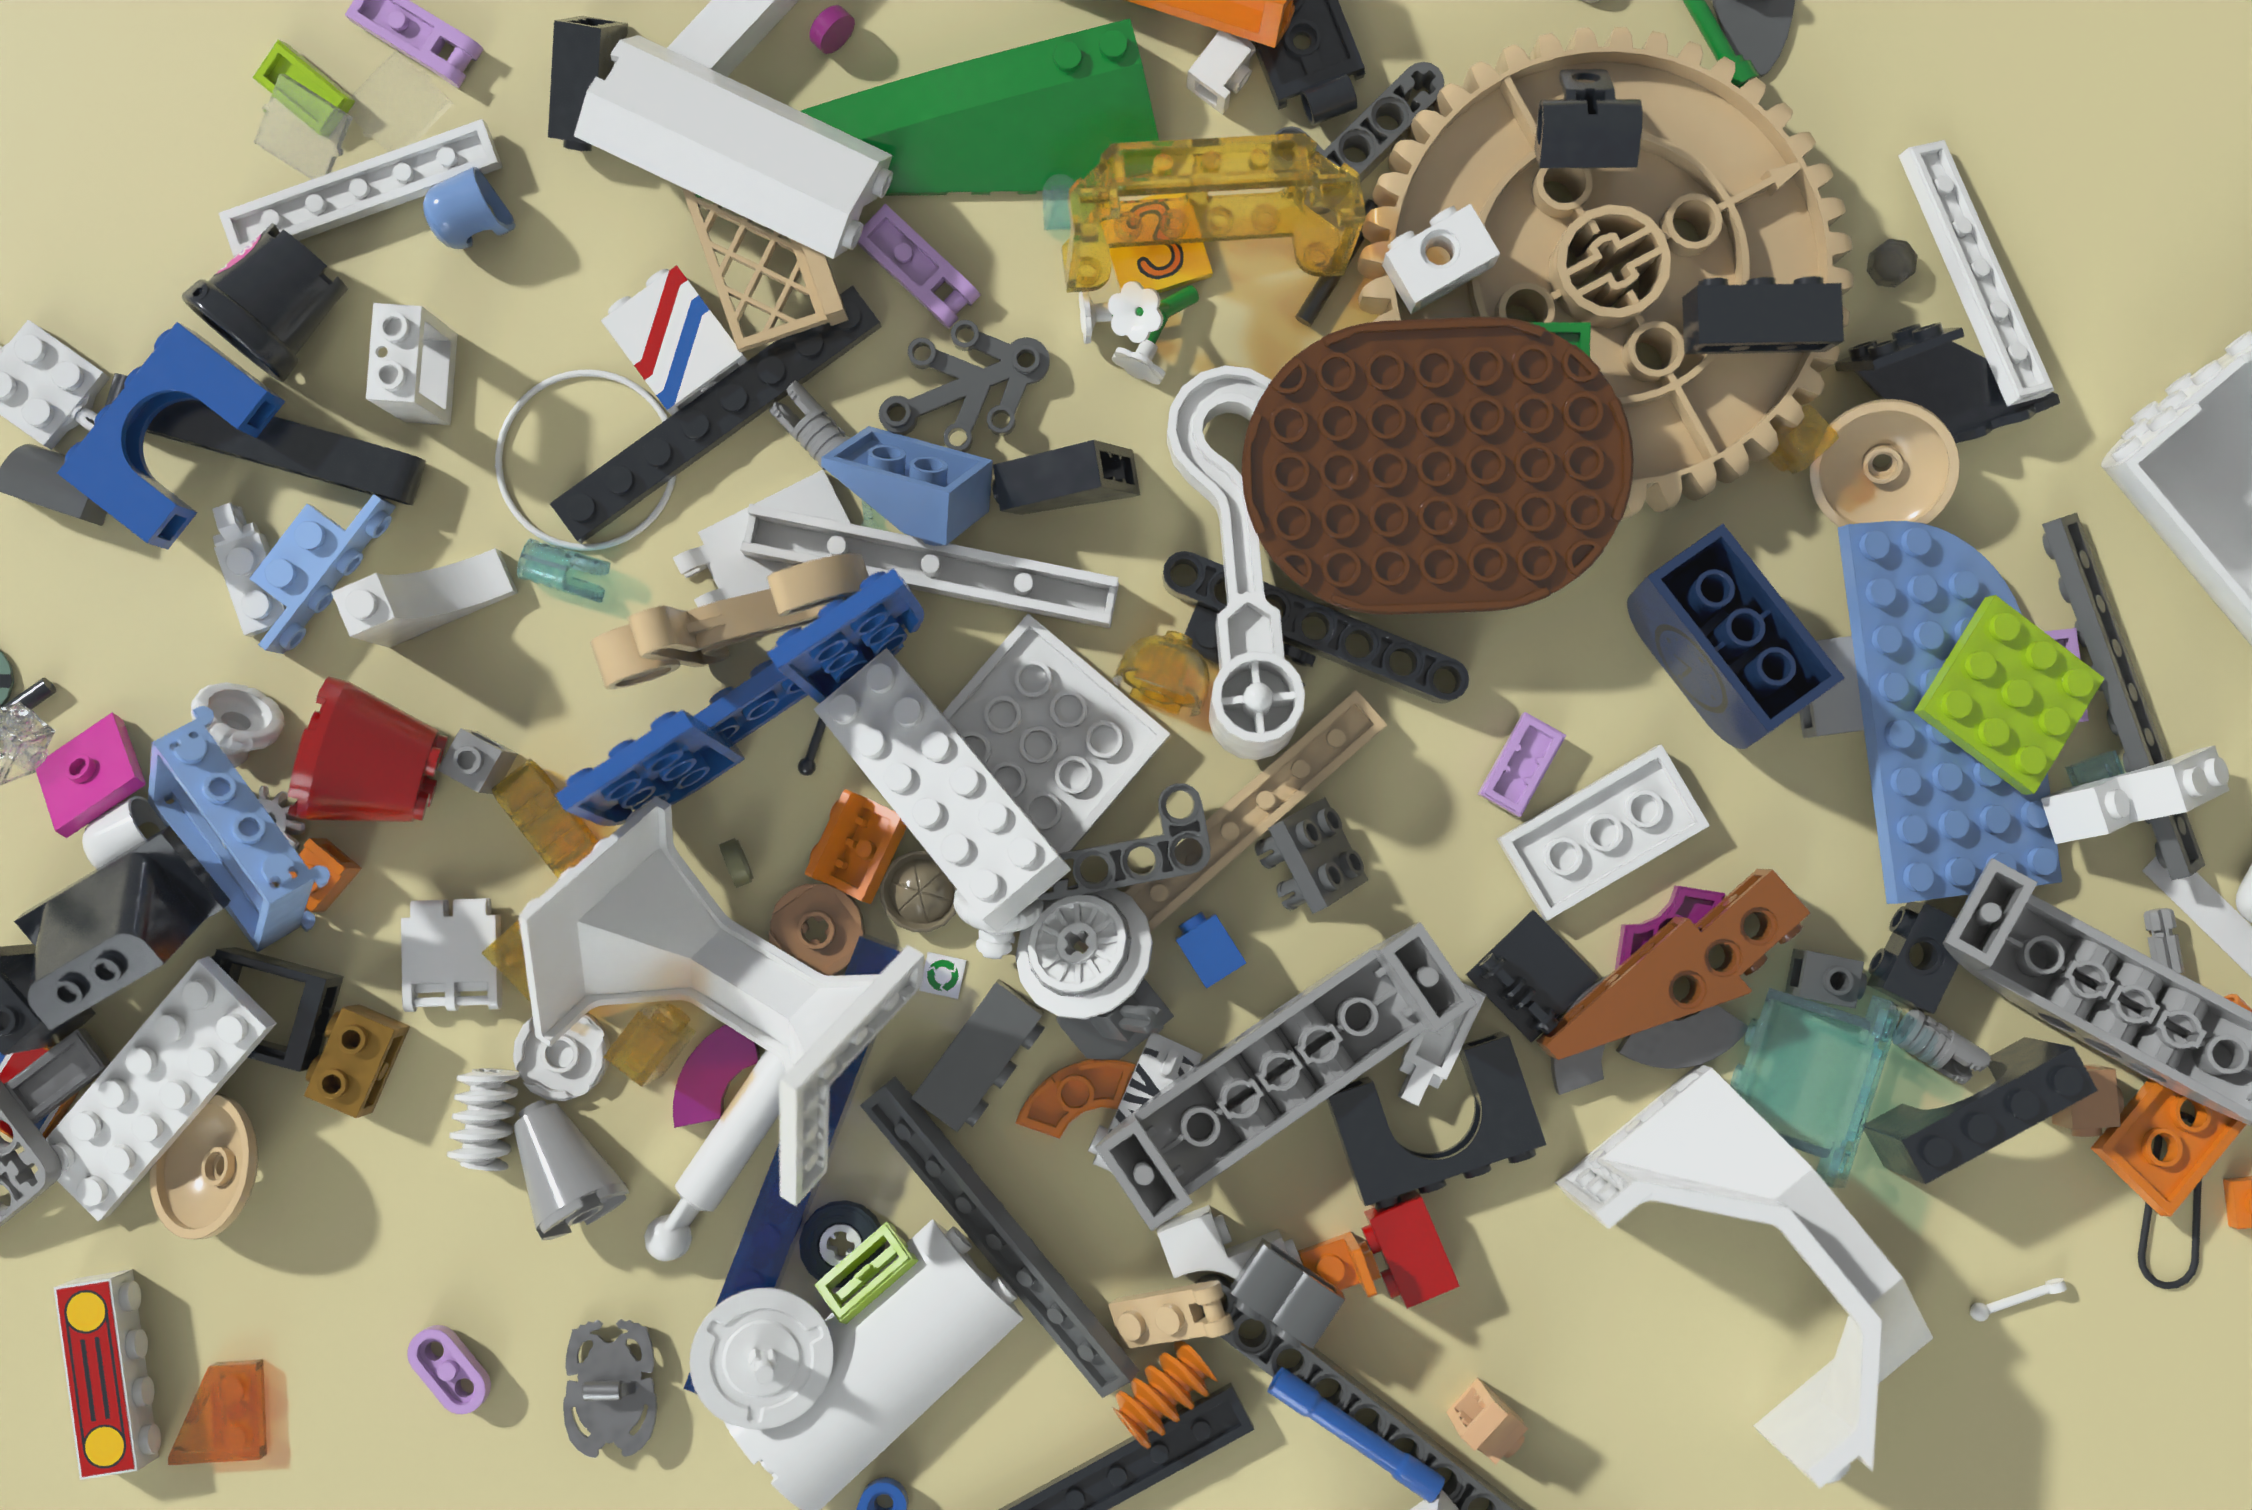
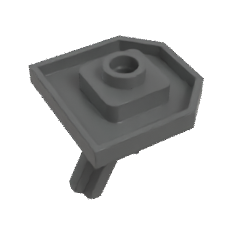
M1143 978L1135 993L1113 1011L1088 1019L1057 1016V1022L1087 1059L1120 1060L1151 1034L1161 1032L1164 1024L1172 1019L1174 1015L1145 978Z

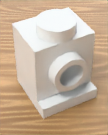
M1219 30L1188 70L1187 88L1223 115L1229 108L1230 90L1235 94L1238 93L1252 73L1249 63L1250 58L1256 52L1254 45L1248 39Z

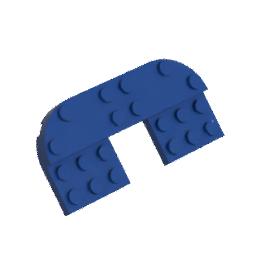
M894 568L887 573L879 571L872 574L861 583L860 591L845 601L837 599L823 607L818 613L819 618L803 629L796 627L781 635L776 641L777 646L767 652L771 660L756 666L749 674L750 679L736 688L730 686L720 690L709 700L711 705L694 716L683 709L679 712L670 711L661 715L651 723V730L637 740L629 739L612 748L608 753L609 759L594 769L587 767L570 776L566 781L567 787L556 793L555 796L566 812L602 826L624 824L633 812L632 810L635 811L636 809L643 808L655 796L671 805L683 800L745 759L736 743L808 695L820 704L886 648L895 656L904 647L903 642L908 637L905 629L907 628L909 633H913L921 626L924 618L922 606L904 579L900 577Z

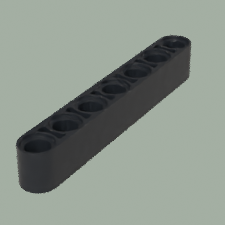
M114 373L105 406L112 404L124 389L127 375ZM196 400L180 401L167 406L153 418L146 431L149 434L362 493L375 494L384 499L411 506L414 504L426 460L408 453L275 416L259 436L255 438L236 429L203 402Z
M1187 551L1177 552L1168 558L1164 564L1162 580L1169 594L1216 613H1220L1227 607V604L1219 602L1214 594L1215 586L1220 582H1225L1224 566L1222 564ZM1179 564H1187L1193 567L1197 579L1190 586H1178L1171 579V570ZM1263 581L1265 598L1276 600L1282 606L1281 626L1284 642L1435 703L1451 702L1463 695L1468 688V671L1456 659ZM1310 616L1320 618L1326 626L1324 638L1312 640L1306 637L1301 627L1303 619ZM1360 634L1366 638L1369 643V652L1366 657L1357 658L1348 653L1345 643L1349 635ZM1400 651L1409 655L1412 660V670L1409 675H1398L1390 668L1389 660L1393 652ZM1437 669H1446L1455 677L1456 684L1452 693H1442L1435 687L1433 677Z

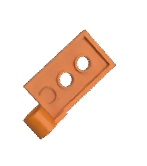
M2237 994L2224 996V998L2252 1012V1008ZM2148 1079L2120 1113L2121 1127H2108L2090 1149L2160 1216L2171 1217L2247 1124L2219 1113ZM2186 1100L2190 1101L2195 1108L2196 1117L2190 1126L2186 1125L2180 1116L2181 1105ZM2158 1134L2167 1143V1153L2160 1161L2155 1158L2151 1150L2152 1140Z

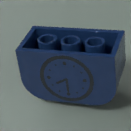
M1723 523L1648 575L1628 597V613L1642 641L1707 725L1721 739L1733 747L1739 749L1748 748L1845 679Z

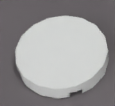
M586 1013L551 1047L536 1038L533 1017L523 1024L514 1041L513 1062L516 1071H519L520 1077L524 1080V1085L530 1092L546 1100L567 1101L587 1094L601 1082L609 1066L610 1044L606 1031L597 1019L589 1013Z

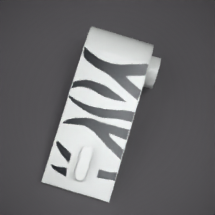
M1151 1034L1108 1129L1099 1125L1088 1149V1152L1096 1155L1093 1164L1110 1171L1095 1146L1140 1106L1200 1063L1203 1054L1159 1034Z

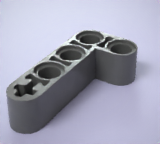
M1419 62L1413 64L1325 150L1300 128L1289 126L1280 129L1271 139L1267 158L1269 172L1305 209L1319 215L1329 213L1391 154L1397 142L1405 140L1409 136V128L1418 112L1422 110L1434 111L1437 95L1445 83L1442 72L1432 63ZM1422 87H1424L1428 90V93L1424 90L1421 91L1412 100L1411 105H1408L1407 102L1411 95L1412 89L1418 91ZM1380 116H1391L1396 120L1399 127L1394 130L1383 129L1379 126L1376 119ZM1291 147L1299 152L1301 158L1295 162H1286L1279 157L1277 152L1282 148ZM1351 147L1358 148L1363 151L1366 159L1358 163L1351 162L1345 157L1343 151ZM1319 179L1326 180L1332 185L1334 191L1327 195H1320L1313 191L1310 183Z
M1185 783L1170 785L1161 792L1158 799V812L1162 834L1058 853L1063 860L1074 859L1073 875L1078 887L1068 888L1069 878L1060 879L1053 885L1054 890L1045 891L1038 898L1041 900H1054L1201 871L1208 864L1211 848L1199 793L1192 786ZM1175 791L1186 792L1193 801L1191 813L1182 819L1172 817L1166 809L1167 798ZM1185 838L1196 839L1201 846V856L1192 865H1183L1175 857L1176 845ZM1137 847L1149 848L1155 856L1153 868L1144 874L1133 872L1127 864L1129 853ZM1092 855L1102 857L1108 865L1106 877L1099 882L1087 881L1080 871L1082 861Z

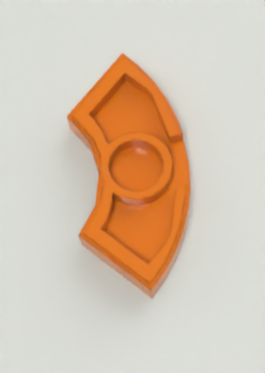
M1088 1059L1068 1065L1046 1078L1031 1093L1015 1123L1060 1139L1068 1124L1081 1113L1100 1107L1118 1109L1133 1074L1135 1063L1125 1060Z

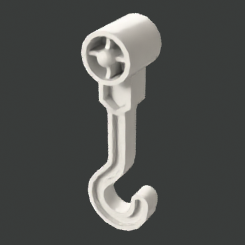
M1221 366L1199 373L1181 387L1169 410L1167 445L1175 468L1195 490L1213 505L1217 511L1220 523L1227 607L1217 615L1216 620L1220 672L1213 683L1208 720L1212 734L1224 750L1238 758L1260 760L1274 756L1288 745L1303 713L1305 690L1300 675L1284 657L1280 610L1271 605L1265 598L1259 538L1247 511L1242 475L1230 462L1208 445L1203 434L1207 423L1221 414H1239L1250 422L1261 396L1272 380L1250 368Z

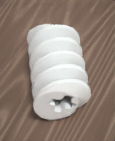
M478 1068L472 1069V1072L457 1075V1081L470 1086V1090L455 1094L454 1096L455 1100L468 1106L467 1110L452 1114V1119L465 1124V1129L450 1133L449 1138L461 1142L463 1145L461 1149L447 1152V1157L460 1162V1165L474 1170L503 1171L508 1169V1164L497 1157L508 1155L511 1151V1146L499 1138L510 1136L513 1133V1126L501 1119L512 1117L516 1112V1108L503 1100L516 1097L518 1089L505 1081L518 1078L520 1076L519 1072L505 1069Z

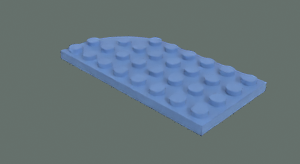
M1911 521L1858 523L1838 527L1887 904L1969 895L1991 858L2038 882L2036 886L2061 883L2062 875L2058 846L2055 844L2041 798L2050 795L2048 773L2035 794L2023 795L1914 713V710L1929 689L1985 597L1997 595L2022 615L2016 599L2005 580L1995 567L1970 544L1938 527Z

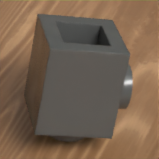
M1793 948L1785 995L1856 1009L1857 999L1860 1000L1863 997L1867 984L1866 973L1863 972L1864 962Z

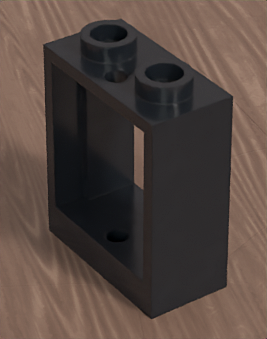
M34 944L0 947V1053L2 1055L55 1046L76 1029L81 1028L96 1014L89 1007L52 1030L48 1029L31 1009L27 998L36 949Z
M238 947L216 949L215 955L211 956V958L237 984L242 966L305 983L288 1046L262 1040L247 1058L298 1072L308 1070L314 1058L322 1054L326 1040L325 1030L333 1016L344 976Z

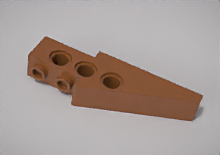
M1756 869L1696 924L1689 918L1675 916L1558 1020L1559 1024L1547 1035L1543 1033L1536 1040V1043L1548 1056L1560 1060L1747 995L1752 990L1740 976L1742 974L1747 976L1758 970L1768 959L1765 953L1776 943L1784 944L1794 938L1803 928L1800 922L1811 912L1773 869ZM1754 913L1759 919L1760 927L1756 935L1750 938L1744 931V922L1748 915ZM1719 944L1724 950L1725 958L1720 967L1713 969L1709 964L1708 955L1712 947ZM1685 976L1690 985L1689 993L1685 998L1678 1001L1673 995L1672 988L1674 982L1679 977Z

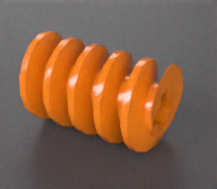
M1182 1340L1176 1341L1173 1344L1177 1359L1166 1352L1159 1356L1163 1372L1152 1365L1144 1369L1149 1384L1137 1378L1130 1382L1134 1397L1123 1391H1119L1115 1395L1120 1410L1112 1407L1129 1432L1146 1449L1151 1447L1146 1431L1151 1429L1163 1436L1166 1433L1161 1420L1163 1416L1178 1423L1180 1417L1176 1405L1180 1403L1192 1410L1195 1408L1190 1392L1194 1390L1207 1397L1209 1391L1204 1380L1208 1377L1218 1382L1203 1359L1190 1345Z

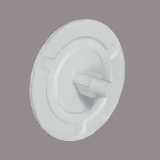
M756 1288L742 1291L718 1304L699 1326L690 1352V1374L693 1386L705 1407L716 1417L728 1424L752 1430L782 1426L808 1411L825 1390L833 1366L834 1354L831 1335L820 1313L809 1302L794 1293L776 1288Z

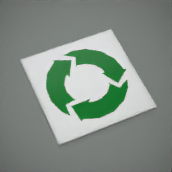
M928 952L923 971L922 986L919 991L958 999L967 960Z

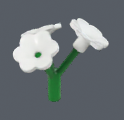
M1129 281L1123 285L1121 293L1113 294L1110 297L1108 303L1094 304L1088 294L1087 285L1080 284L1079 306L1084 344H1091L1092 331L1096 322L1111 321L1113 332L1119 336L1127 335L1132 342L1140 343L1136 352L1118 347L1112 356V361L1124 368L1129 375L1158 385L1166 373L1152 362L1158 349L1156 342L1168 318L1198 302L1199 294L1195 287L1189 285L1161 300L1159 293L1155 289H1144L1139 282Z

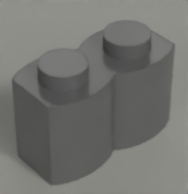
M1263 1238L1230 1286L1231 1294L1237 1298L1233 1304L1241 1312L1258 1321L1261 1315L1277 1325L1274 1332L1295 1348H1299L1301 1343L1313 1349L1345 1301L1343 1292Z

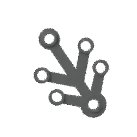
M960 320L951 329V338L956 348L962 351L975 349L1000 361L981 368L937 350L934 344L927 338L913 340L908 347V356L915 367L919 369L932 368L954 377L956 380L911 399L903 396L889 397L882 403L879 409L881 424L886 431L904 436L912 432L916 427L918 417L965 398L956 422L948 426L944 432V442L947 448L967 452L972 446V431L990 388L1008 380L1000 405L993 407L988 412L987 423L989 429L995 435L1005 436L1010 434L1015 428L1016 420L1014 415L1026 386L1042 380L1050 366L1048 351L1040 341L1025 337L1009 344L979 332L977 326L972 321ZM965 328L972 330L974 337L970 342L962 343L957 339V334L960 330ZM921 346L928 347L931 350L930 357L924 361L917 360L914 357L916 349ZM1023 353H1030L1035 357V362L1030 367H1022L1017 362L1019 356ZM896 406L903 407L906 410L905 417L900 421H892L889 418L890 410ZM999 413L1007 414L1010 417L1009 424L1004 428L995 427L992 423L995 415ZM955 431H962L967 435L966 442L961 446H954L950 443V436Z

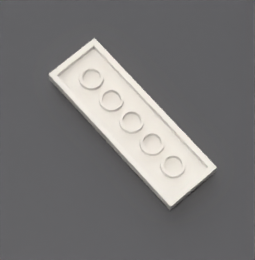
M210 956L196 961L46 1138L61 1161L62 1171L57 1181L98 1222L114 1212L277 1024Z

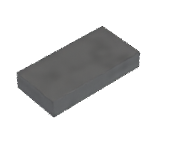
M85 1028L76 1029L5 1083L4 1086L29 1119L36 1124L100 1076L111 1062Z

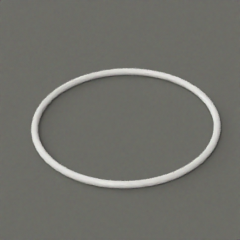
M601 370L568 371L552 376L535 385L510 410L500 430L496 446L495 468L497 481L504 501L511 513L528 531L538 538L555 546L571 550L593 551L606 549L624 543L640 534L664 509L673 491L677 477L676 475L668 481L658 505L640 525L625 535L601 543H570L551 537L533 526L516 508L507 490L503 475L502 456L506 435L520 409L530 398L549 385L575 377L593 376L614 380L628 386L644 397L657 412L662 422L668 419L659 403L641 386L623 376Z

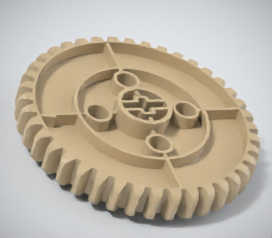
M1587 27L1576 29L1565 51L1559 39L1552 33L1538 37L1529 57L1517 45L1504 48L1497 61L1495 70L1491 65L1482 61L1475 63L1469 68L1463 87L1451 83L1445 85L1439 90L1434 111L1422 110L1416 114L1409 128L1410 140H1400L1394 145L1388 159V167L1391 172L1384 173L1378 178L1372 193L1373 201L1378 208L1372 209L1367 213L1362 227L1363 236L1371 245L1366 246L1362 250L1357 265L1359 273L1368 279H1372V281L1361 290L1358 302L1362 311L1380 315L1373 322L1463 317L1507 318L1506 307L1517 305L1528 309L1534 316L1535 322L1591 323L1590 358L1601 369V373L1611 385L1616 396L1619 397L1632 437L1634 456L1633 480L1629 500L1622 518L1625 519L1637 514L1642 509L1645 500L1655 512L1661 513L1676 506L1680 501L1681 493L1690 500L1697 501L1713 492L1716 487V480L1722 483H1732L1746 474L1749 469V460L1754 462L1761 461L1771 455L1779 444L1777 435L1788 434L1802 423L1804 414L1801 405L1812 402L1823 392L1825 383L1818 372L1836 363L1840 354V348L1837 345L1827 352L1684 355L1682 297L1696 287L1699 281L1709 278L1728 279V285H1746L1747 280L1759 277H1773L1776 279V284H1793L1795 279L1809 276L1823 277L1824 283H1842L1843 296L1853 288L1854 275L1844 268L1834 267L1833 265L1853 248L1850 236L1842 232H1830L1829 227L1846 212L1842 199L1836 197L1821 198L1819 190L1834 176L1830 166L1822 163L1807 166L1803 157L1813 148L1816 141L1810 132H1800L1791 137L1785 133L1783 127L1791 119L1794 112L1786 103L1777 104L1767 111L1758 104L1765 93L1766 84L1756 77L1749 80L1739 89L1731 83L1735 73V62L1724 56L1709 71L1700 66L1703 55L1701 45L1691 41L1683 47L1677 57L1667 54L1668 40L1665 33L1652 31L1643 47L1637 49L1633 48L1632 35L1627 27H1614L1604 46L1598 47L1595 34ZM1561 70H1607L1615 88L1616 99L1641 100L1643 122L1637 168H1539L1534 151L1538 107L1541 100H1564V92L1559 80ZM1576 80L1584 83L1595 82L1592 80ZM1553 181L1565 185L1571 192L1573 202L1559 203L1551 199L1545 191L1544 183ZM1471 204L1500 252L1495 266L1415 313L1410 314L1382 266L1386 252L1390 251L1387 247L1388 244L1408 231H1413L1417 235L1431 227L1430 220L1449 207L1455 206L1456 210L1459 211ZM1673 219H1684L1690 222L1697 231L1698 242L1687 241L1681 238L1675 231ZM1435 246L1425 251L1429 261L1434 264L1443 265L1451 260L1449 253L1442 247ZM1568 248H1570L1575 259L1581 256L1578 262L1569 268L1566 266ZM1627 259L1631 261L1625 264L1615 277L1610 272L1578 290L1575 288L1582 284L1593 270L1597 276ZM1638 279V280H1639L1638 298H1637L1636 294L1634 293V291L1631 290V291L1627 292V293L1621 298V300H1620L1613 308H1610L1611 306H1613V305L1619 300V298L1627 291V289ZM1843 306V328H1845L1849 323L1850 312ZM1636 343H1647L1660 353L1662 360L1660 370L1650 369L1638 360L1635 352Z

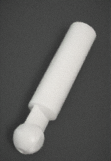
M768 1050L764 1052L675 1184L681 1199L672 1213L657 1217L648 1225L644 1235L645 1246L649 1254L655 1259L670 1261L680 1258L688 1251L692 1241L690 1228L692 1221L699 1211H715L779 1116L780 1079L784 1076L785 1070L782 1061Z

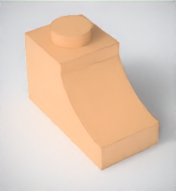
M1479 1378L1470 1385L1446 1412L1459 1436L1474 1451L1478 1449L1495 1464L1503 1456L1509 1458L1519 1450L1525 1440L1523 1434L1528 1430L1520 1416Z

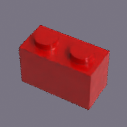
M1416 1190L1402 1195V1200L1395 1205L1382 1209L1371 1208L1364 1211L1369 1225L1361 1228L1373 1255L1381 1252L1388 1269L1381 1271L1380 1274L1391 1299L1400 1296L1407 1309L1460 1287L1423 1198Z

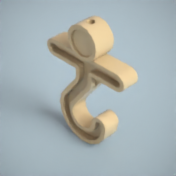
M862 554L833 555L804 562L770 574L767 577L770 589L716 601L689 611L669 606H658L637 612L628 618L630 624L605 632L593 638L590 642L604 686L607 690L626 688L667 675L677 670L681 665L690 667L711 665L730 657L728 645L809 625L819 618V611L827 604L837 599L845 601L860 591L861 583L869 575Z

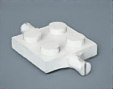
M28 319L9 343L3 347L0 346V415L43 446L53 450L66 432L77 427L79 424L88 431L93 428L97 413L91 409L96 395L109 381L110 377Z

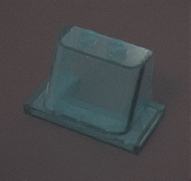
M1769 988L1759 1020L1753 1018L1746 1032L1744 1044L1749 1046L1750 1049L1745 1065L1737 1064L1730 1086L1792 1148L1821 1157L1816 1172L1827 1186L1845 1188L1902 1008L1893 1001L1872 995L1866 1017L1863 1018Z

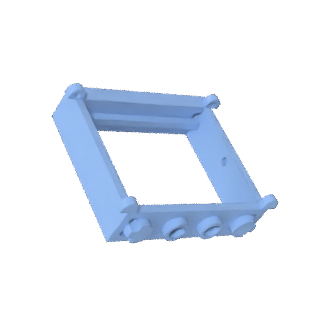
M200 706L192 711L196 718L195 720L152 742L148 803L166 827L170 826L231 900L225 909L258 953L298 929L300 925L305 932L313 928L315 916L310 911H305L313 882L315 881L318 887L322 888L328 883L330 872L321 865L308 869L206 729L213 723V711L206 706ZM170 799L174 800L171 804L166 803ZM289 872H295L297 877L292 878ZM272 882H277L279 887L276 888Z

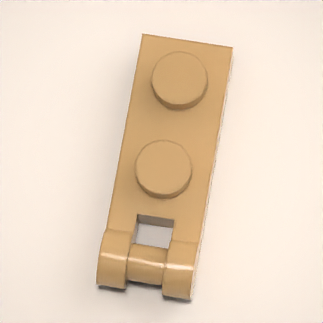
M1219 1280L1119 1297L1108 1304L1123 1350L1204 1336L1215 1338L1230 1333L1235 1329L1230 1313L1224 1312L1221 1302L1224 1293ZM1201 1305L1203 1306L1206 1316H1204Z

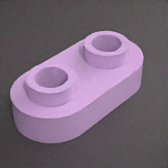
M433 1325L425 1328L413 1337L408 1346V1361L413 1370L448 1411L455 1414H467L485 1402L491 1389L490 1377L453 1330L443 1325ZM433 1341L439 1342L443 1346V1356H437L432 1352L431 1344ZM462 1378L472 1381L474 1385L472 1393L465 1392L462 1389Z

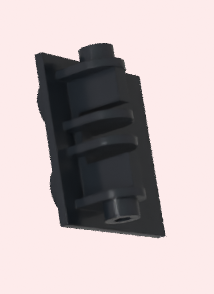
M1531 910L1465 974L1531 1043L1540 1034L1544 1033L1547 1035L1559 1024L1557 1018L1599 978L1534 910Z

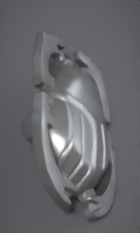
M620 1319L616 1325L619 1329H625L628 1332L621 1334L614 1342H606L599 1335L590 1333L594 1330H599L603 1323L600 1320H596L594 1323L588 1321L586 1325H580L578 1329H572L566 1353L565 1368L567 1376L578 1374V1381H567L566 1397L563 1403L564 1422L569 1440L578 1451L588 1457L596 1458L599 1455V1449L605 1443L613 1442L618 1448H621L624 1457L630 1456L643 1448L650 1439L657 1417L658 1403L657 1394L654 1393V1380L650 1377L641 1379V1372L652 1373L655 1364L654 1350L648 1327L642 1326L640 1323H634L631 1320L624 1321ZM627 1339H633L639 1344L642 1353L641 1361H638L635 1355L632 1354L631 1348L627 1345ZM592 1340L593 1347L590 1349L588 1356L583 1363H579L578 1354L581 1345L585 1341ZM647 1404L646 1418L640 1430L632 1436L630 1431L640 1420L644 1405ZM573 1407H576L579 1420L591 1433L590 1436H586L580 1430L575 1420Z

